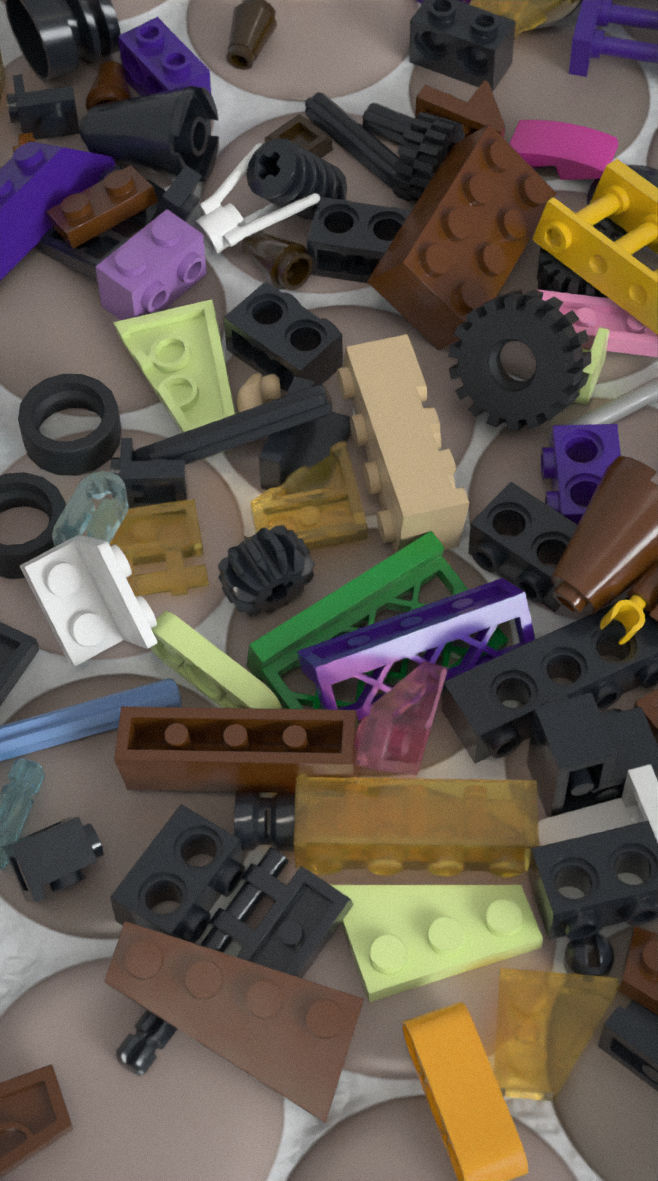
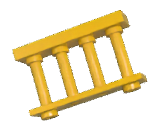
M616 159L606 165L590 204L578 212L574 213L554 197L548 200L532 240L658 335V269L652 271L632 256V254L644 246L658 254V188L623 162ZM608 217L628 233L613 242L594 228L593 225Z

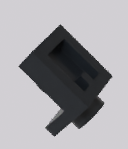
M121 438L120 457L111 458L110 476L112 490H121L124 511L188 509L189 490L185 460L159 458L150 461H134L135 453L132 438Z

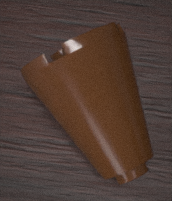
M618 456L607 466L551 576V581L556 587V590L553 592L554 598L575 615H580L582 611L590 614L597 613L632 587L639 577L658 561V485L651 481L657 471L631 457Z

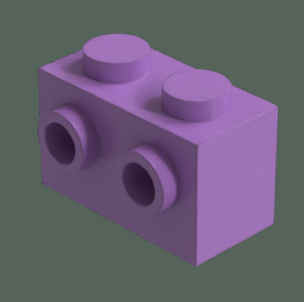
M166 209L95 266L102 307L120 320L165 310L207 275L203 234Z

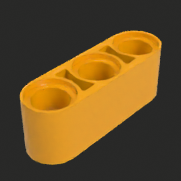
M460 1001L402 1021V1030L407 1049L457 1180L509 1181L528 1174L527 1159L520 1137L465 1004Z

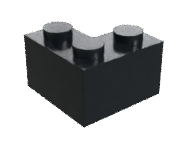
M591 692L576 697L559 695L534 708L527 766L547 818L622 798L628 770L651 764L658 780V744L642 707L626 711L609 709L600 713Z

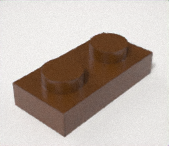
M130 165L122 170L108 174L104 180L90 188L66 197L59 205L49 209L46 213L52 227L74 249L158 202L153 186Z

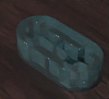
M106 471L94 472L86 476L79 483L54 526L52 532L54 547L76 535H82L85 529L88 537L105 540L110 544L129 507L125 483L119 476ZM106 494H112L113 500H102L95 512L93 498L102 499Z

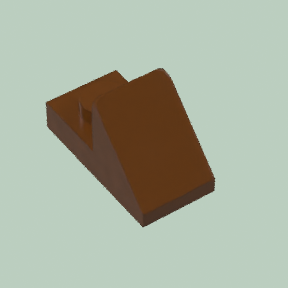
M486 80L468 102L427 85L416 96V119L417 114L426 112L458 122L464 127L462 131L465 132V138L490 124L504 138L505 124L490 85Z

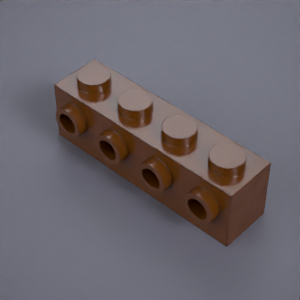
M121 706L114 761L127 790L250 791L256 793L296 792L306 794L359 795L363 741L356 710Z

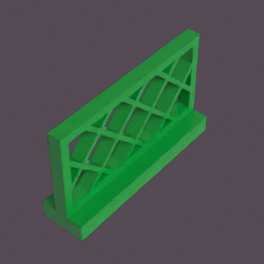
M430 531L249 644L246 666L253 676L266 683L284 709H304L302 706L321 709L317 690L315 691V696L292 692L280 677L295 666L301 667L297 654L298 650L360 629L357 627L368 621L367 626L374 624L375 616L385 609L405 613L427 605L418 603L420 587L437 576L449 590L451 596L469 589L444 559L442 554L445 547L435 534ZM412 593L411 601L402 600V598ZM497 626L487 645L496 650H501L507 646L509 640ZM452 641L446 643L439 655L442 656L441 666L449 669L460 665L468 648L452 646ZM483 651L480 657L485 656L488 653ZM406 657L401 660L400 673L388 671L383 682L398 685L397 687L408 684L412 675H406L409 658ZM449 658L460 659L448 667ZM374 669L365 673L371 676ZM358 679L354 703L357 702L364 688V681ZM437 692L367 717L369 719L359 725L362 741ZM335 699L337 709L353 704L352 702Z

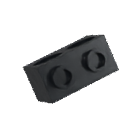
M424 0L410 20L409 63L478 88L486 80L493 92L513 61L516 21L458 0Z
M320 197L307 239V254L313 260L311 275L369 284L367 282L412 210Z
M266 281L224 316L226 350L263 376L269 374L277 375L280 388L285 392H288L295 376L315 381V385H322L337 372V369L343 366L342 333L339 332L338 328L328 319H320L301 306L299 301L290 293H282Z
M510 482L470 523L468 554L485 571L490 573L496 572L523 590L528 600L535 603L540 602L553 612H556L561 606L553 596L556 587L551 581V576L556 567L547 566L545 563L556 565L559 563L577 524L521 487ZM502 534H510L514 537H505Z
M180 804L110 896L116 922L122 926L125 921L191 943H196L209 924L208 922L211 918L209 911L221 895L228 897L234 892L245 872L241 839ZM199 854H206L214 858L209 864L201 867L187 864L190 858ZM165 900L175 901L180 904L176 910L168 914H157L151 911L157 903Z
M649 821L531 848L527 876L549 940L567 936L570 940L585 939L595 935L605 926L626 922L630 926H637L658 918V844ZM632 873L640 877L643 883L630 885L621 881L617 875ZM567 886L575 887L581 890L585 896L579 899H569L561 895L558 889Z

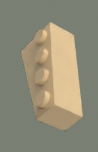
M408 334L346 346L344 367L337 369V380L342 399H351L355 415H350V426L356 447L364 446L369 462L363 463L367 490L370 495L378 493L382 511H377L376 516L382 542H391L394 553L432 531L445 547L444 550L459 547L469 500L464 487L457 489L455 487L453 473L456 472V464L450 449L438 450L441 449L440 421L435 407L423 408L422 402L427 401V386Z

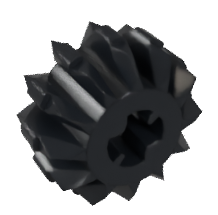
M284 525L275 526L270 530L264 527L251 537L244 536L243 542L238 546L230 547L227 551L228 556L218 564L220 571L218 578L223 585V592L229 602L234 603L239 612H246L249 616L258 615L262 611L272 613L277 606L281 604L288 605L289 600L295 595L302 594L304 591L303 586L311 582L314 577L312 569L315 565L310 557L311 552L303 539H299L293 530H287Z

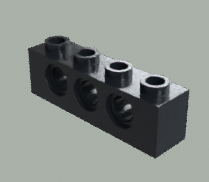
M614 603L595 614L583 617L444 681L441 710L473 762L476 764L490 756L502 758L515 751L522 741L531 736L534 708L541 706L553 697L559 695L576 697L592 692L597 707L601 711L613 705L622 694L636 687L649 688L657 685L658 621L649 615L650 611L643 610L645 615L644 625L625 644L618 643L626 634V629L620 621L612 619L603 630L600 628L602 618L616 604ZM613 655L621 660L609 661L604 659L602 656ZM562 677L570 680L572 683L559 684L552 679ZM507 700H514L521 703L524 706L519 708H510L503 705L501 702Z

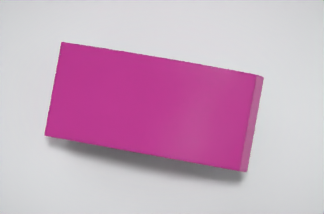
M519 120L509 143L533 167L556 166L561 180L601 179L606 165L613 161L619 146L616 137L604 132L571 123L547 120Z

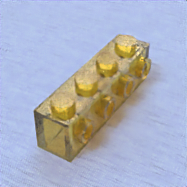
M296 777L295 868L303 866L313 873L323 875L335 874L342 869H368V871L377 875H394L402 870H428L430 873L438 876H454L463 871H489L491 874L499 877H514L522 874L524 871L528 872L531 848L539 847L537 780Z

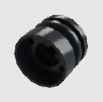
M4 0L6 14L20 51L36 76L45 83L77 70L78 56L81 60L90 64L99 60L100 54L106 57L120 51L118 36L121 35L120 26L111 0Z

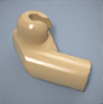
M260 373L252 374L237 394V412L263 404V402H270L281 398L279 377L275 374L261 376Z

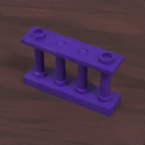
M582 0L572 39L569 74L587 77L591 58L600 59L601 55L658 64V44L605 36V31L599 30V26L608 27L609 23L658 31V11L612 4L613 0Z

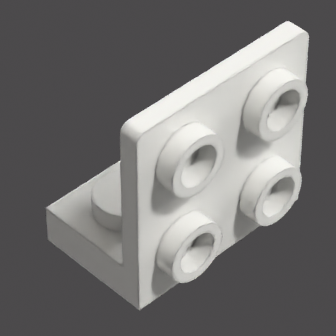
M76 535L20 565L70 665L76 667L123 640L145 649L157 644V640L151 628L157 625L156 618L146 600L141 595L135 597L126 577L132 575L130 565L116 544L110 547L109 543L105 540Z

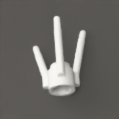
M258 143L244 157L216 192L199 204L204 215L195 220L194 225L196 230L203 234L204 243L214 254H218L228 246L232 247L245 237L320 201L319 194H311L280 209L276 204L271 203L245 218L241 216L231 203L224 207L221 206L220 203L247 172L248 163L254 152L263 145Z

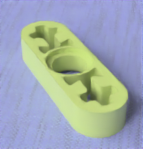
M165 611L156 618L157 625L151 628L157 640V644L150 647L151 651L221 708L282 709L275 694L263 682L176 615Z

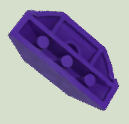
M30 141L15 150L13 156L0 167V281L52 227L46 211L59 205L66 197L80 193L97 184L101 174L116 165L113 157Z

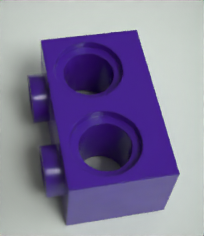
M158 17L118 36L121 65L126 71V81L139 96L188 86L206 88L212 95L210 70Z
M617 424L553 425L550 447L541 448L542 479H551L552 491L545 492V504L577 525L586 510L585 507L580 505L588 506L607 466L618 456H621Z

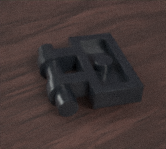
M270 847L258 865L251 863L241 877L244 884L225 910L218 908L208 922L212 929L200 946L224 953L231 942H234L243 947L236 956L237 958L303 978L354 904L351 898L303 866H300L288 885L278 880L277 878L287 866L289 860L279 851ZM264 897L270 899L274 904L258 927L253 930L245 924L261 900Z

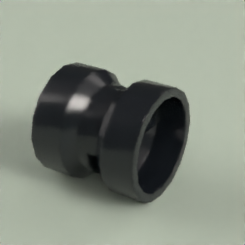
M237 791L234 810V836L241 839L242 851H254L259 845H271L277 851L295 852L297 826L296 792H278L273 798H260L255 792ZM267 809H271L270 834H267Z

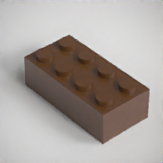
M488 124L451 147L367 282L437 350L455 343L460 338L454 336L458 325L468 321L466 316L474 309L496 298L536 230L548 200L555 197L557 193Z

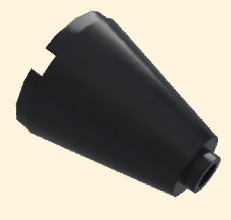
M188 86L94 105L81 120L80 136L90 153L111 156L116 162L128 166L132 165L134 168L173 181L186 165L202 176L200 182H205L215 165L219 147V136H211L210 120H219L218 111L213 96L206 88Z

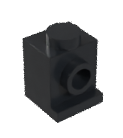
M79 816L67 817L3 846L25 901L34 903L47 898L42 886L49 883L52 892L69 887L86 878L82 868L97 862L98 858L104 856L101 842L93 826L90 823L82 825Z

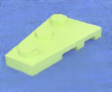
M212 299L113 322L120 340L181 433L236 414L217 315Z
M331 885L351 898L354 904L341 922V926L368 1002L542 947V934L521 885Z

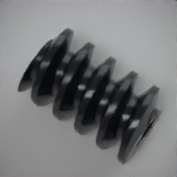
M277 138L265 142L254 152L248 163L246 176L251 191L281 208L314 193L319 194L320 197L346 200L348 187L346 177L340 168L288 139ZM318 203L305 208L295 215L305 220H313Z

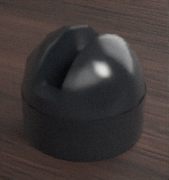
M599 932L585 939L570 940L564 953V968L567 974L580 984L595 985L601 983L611 972L614 962V951L609 940ZM586 945L594 946L598 967L589 968Z

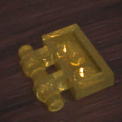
M195 499L87 515L90 537L105 540L109 543L110 547L116 544L125 555L132 571V575L126 577L135 597L170 591L171 596L174 597L188 594V589L209 586L206 564L184 567L183 558L204 555ZM163 561H166L167 570L139 575L134 573V566Z

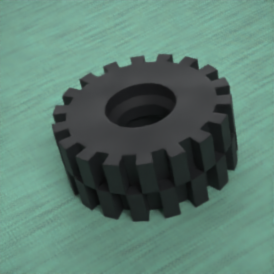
M522 289L510 291L474 309L466 316L468 321L458 325L454 336L460 338V340L450 345L448 356L458 358V363L449 368L450 378H461L463 386L456 389L455 392L460 400L468 395L475 403L468 410L475 417L485 411L490 414L486 424L498 427L502 423L507 422V430L518 431L525 425H528V429L538 427L547 420L549 421L572 404L580 395L577 391L586 385L589 374L583 372V368L591 364V352H582L581 345L589 341L587 332L583 330L576 333L572 324L579 320L578 316L573 310L565 315L561 313L559 309L564 302L556 297L544 301L542 300L544 292L531 290L526 294H522ZM519 341L531 349L537 366L535 373L530 379L525 381L514 380L505 372L501 364L500 353L506 343Z

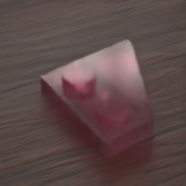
M424 661L371 706L369 716L363 718L357 730L355 746L359 752L355 764L376 771L418 775L443 688V682L447 674V667Z

